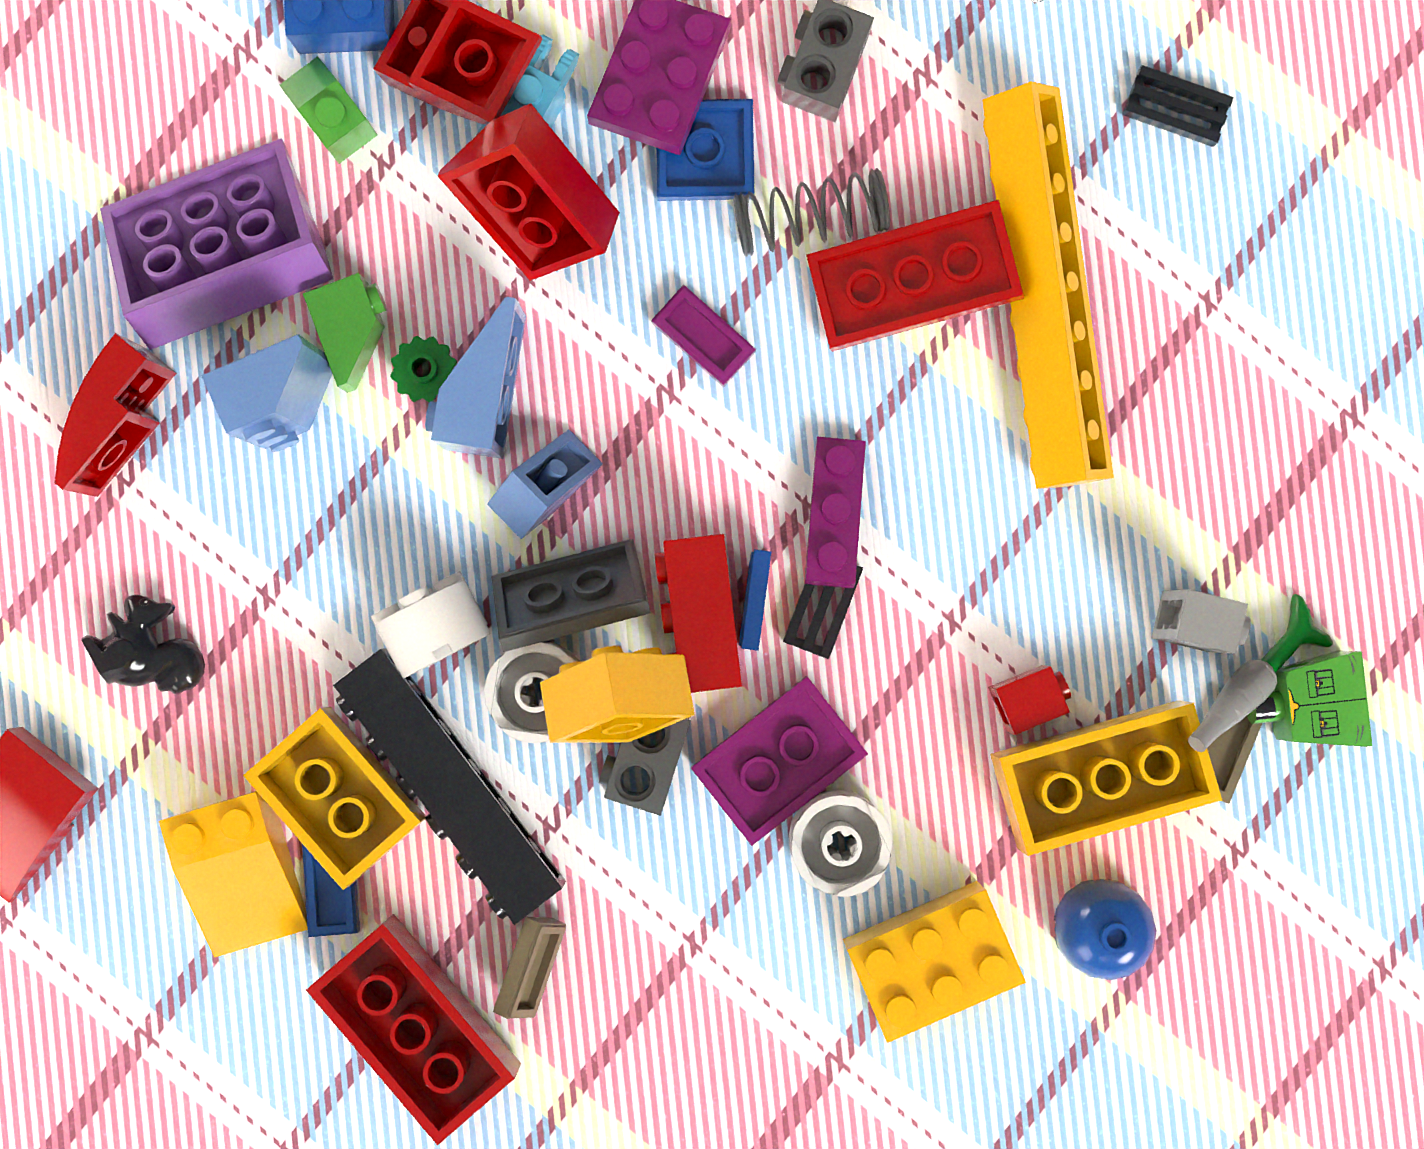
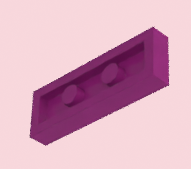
M817 436L804 584L854 588L866 441Z

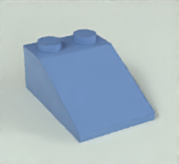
M504 298L440 387L437 402H429L425 429L428 432H432L431 441L445 450L499 459L504 458L526 314L516 298Z

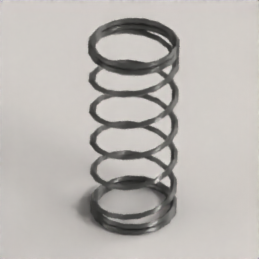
M871 168L869 171V193L858 173L853 172L850 175L847 184V212L836 183L827 176L821 189V218L811 190L807 184L801 181L797 186L795 195V225L781 189L775 186L771 191L769 203L770 234L756 196L750 191L747 192L745 197L741 192L739 195L735 193L734 208L744 256L747 257L754 254L748 214L749 197H751L757 210L768 248L771 252L775 250V192L778 193L783 204L795 245L800 247V193L802 186L810 200L821 240L825 243L827 241L826 187L828 181L836 194L847 234L850 238L853 236L851 191L854 177L857 178L863 190L874 232L887 231L890 227V211L882 172L878 168L875 170Z

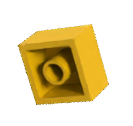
M621 646L601 647L591 652V659L564 664L559 667V674L540 682L550 743L630 742L695 715L684 655L662 654L661 648L658 647L644 648L633 653H623Z

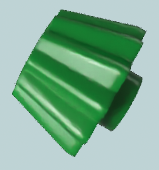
M415 336L410 344H400L399 354L391 358L394 369L390 374V378L397 382L398 393L408 394L411 401L418 402L424 399L427 402H434L440 387L457 365V361L450 356V347L445 344H439L434 336L426 340ZM427 361L431 363V372L427 376H416V370L422 363Z

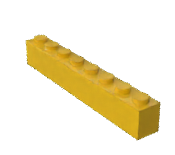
M1030 81L982 99L985 116L983 128L988 138L991 160L990 178L995 188L996 200L999 199L1024 294V299L1010 302V323L1015 333L1017 347V372L1022 383L1025 405L1023 417L1028 428L1031 448L1030 467L1035 477L1036 489L1067 487L1112 479L1114 475L1059 87Z

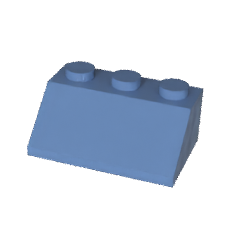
M297 334L201 375L226 434L263 449L270 448L272 452H278L297 444L300 441L297 435L311 429L332 377V371L325 352Z

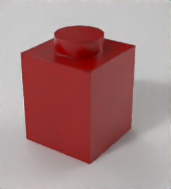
M1040 665L988 687L1006 732L1013 735L1070 713L1066 700L1071 698L1069 686L1060 671L1054 673L1051 666Z

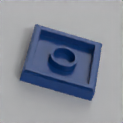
M753 99L702 100L681 155L656 148L657 201L734 200L735 193L739 195L741 192L745 197L748 191L755 195Z

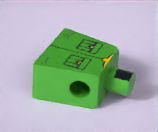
M1335 651L1281 667L1276 672L1277 685L1275 690L1261 705L1247 715L1251 724L1273 722L1276 740L1361 747L1372 746L1362 651Z

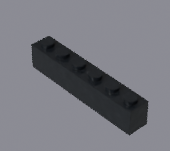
M387 648L378 650L333 685L340 694L335 700L342 712L352 722L359 719L370 735L365 740L370 749L380 760L385 761L388 758L400 774L395 779L401 790L412 801L418 798L429 812L425 816L428 825L441 840L447 837L459 851V854L455 856L457 863L470 879L473 880L478 876L489 891L485 898L499 918L504 919L508 916L515 925L564 887L566 883L564 877L411 676L402 677Z

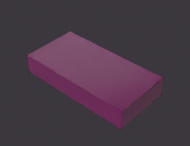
M684 284L651 320V323L723 388L756 352V348Z

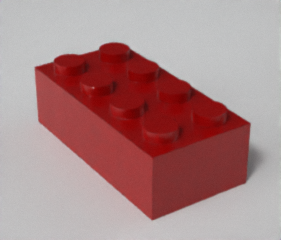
M394 914L306 989L312 999L437 1146L516 1078L521 1066V1062Z

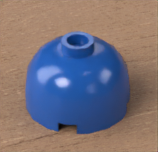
M1100 879L1080 882L1065 893L1055 910V941L1057 948L1072 967L1088 977L1105 980L1128 977L1145 965L1154 950L1157 930L1152 911L1139 893L1120 881Z

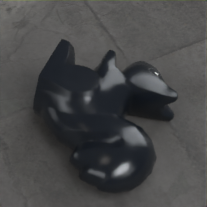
M143 595L128 596L124 602V610L128 620L124 621L116 613L109 612L107 617L113 629L111 635L102 640L91 635L81 638L96 669L108 684L117 683L137 687L155 682L158 690L161 692L171 691L173 694H178L194 688L204 674L205 663L203 654L195 643L182 638H175L162 643L157 641L152 628L166 619L175 610V606L168 602L158 603Z

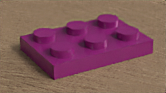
M634 0L587 114L588 124L681 155L730 32L731 18L677 0Z
M805 676L693 764L691 769L749 844L753 846L866 757L868 753L808 676Z

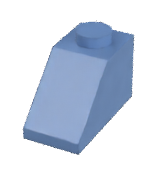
M568 429L514 469L487 505L522 539L548 519L603 463Z

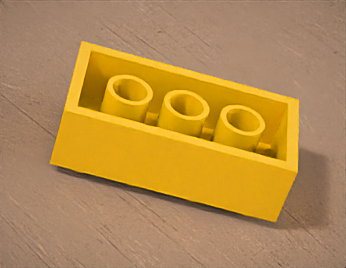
M1177 700L991 753V760L1017 849L1030 856L1222 801L1208 749L1206 748L1204 752H1198L1188 743V738L1200 725L1194 703Z

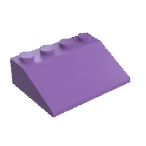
M282 138L100 208L123 316L149 350L334 279L322 239Z

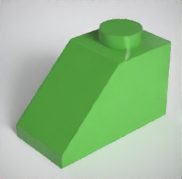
M318 56L279 85L339 164L377 136L369 121Z
M359 273L303 293L337 387L347 393L357 390L385 328L380 313L387 311L378 285L376 283L369 285Z

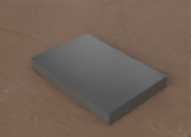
M633 539L491 576L498 637L503 652L651 613Z

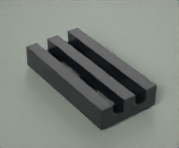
M1141 65L1137 71L1122 115L1214 147L1220 139V130L1225 124L1228 116L1226 113L1231 107L1234 97ZM1144 83L1168 91L1170 93L1185 97L1187 99L1202 103L1204 105L1216 108V110L1214 111L1203 106L1188 102L1186 100L1171 96L1169 94L1154 90L1152 88L1144 86ZM1140 98L1166 107L1168 110L1211 123V125L1207 129L1137 103Z
M857 565L854 588H844L822 646L814 644L833 595L835 589L833 586L824 587L806 637L801 639L796 637V634L815 585L804 584L782 642L829 659L863 567Z

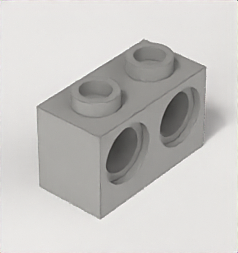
M1190 589L1162 591L1151 638L1205 652L1237 654L1238 646L1244 645L1250 631L1251 620L1249 616H1246L1248 603Z

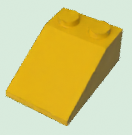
M257 791L183 812L159 821L172 870L214 957L308 930L307 912L280 818Z

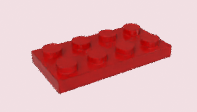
M999 199L806 255L829 348L832 352L1024 299Z

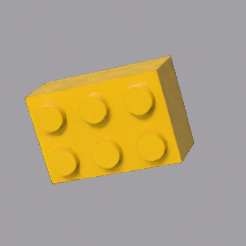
M331 707L319 708L243 775L342 890L359 879L425 820L426 816L417 804L406 796L395 779Z
M978 881L842 939L887 1043L1026 983L988 893Z

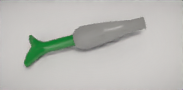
M1298 594L1292 595L1288 628L1280 640L1261 660L1245 662L1230 677L1202 723L1188 738V743L1194 750L1204 752L1217 737L1261 705L1276 688V672L1301 645L1310 644L1320 647H1331L1333 645L1330 635L1314 626L1310 609L1302 596Z

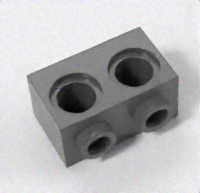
M817 0L813 12L804 10L794 37L801 40L796 57L786 56L777 80L778 84L784 86L782 103L836 123L869 38L874 17L831 0ZM826 28H834L842 33L844 40L837 44H829L821 39L819 33ZM808 73H818L825 78L827 85L822 89L812 90L803 84L801 78Z
M692 717L665 727V738L657 745H646L639 738L630 742H621L617 757L607 755L598 783L607 786L604 798L661 816ZM631 766L642 767L649 774L650 785L642 792L628 790L622 781L624 770Z

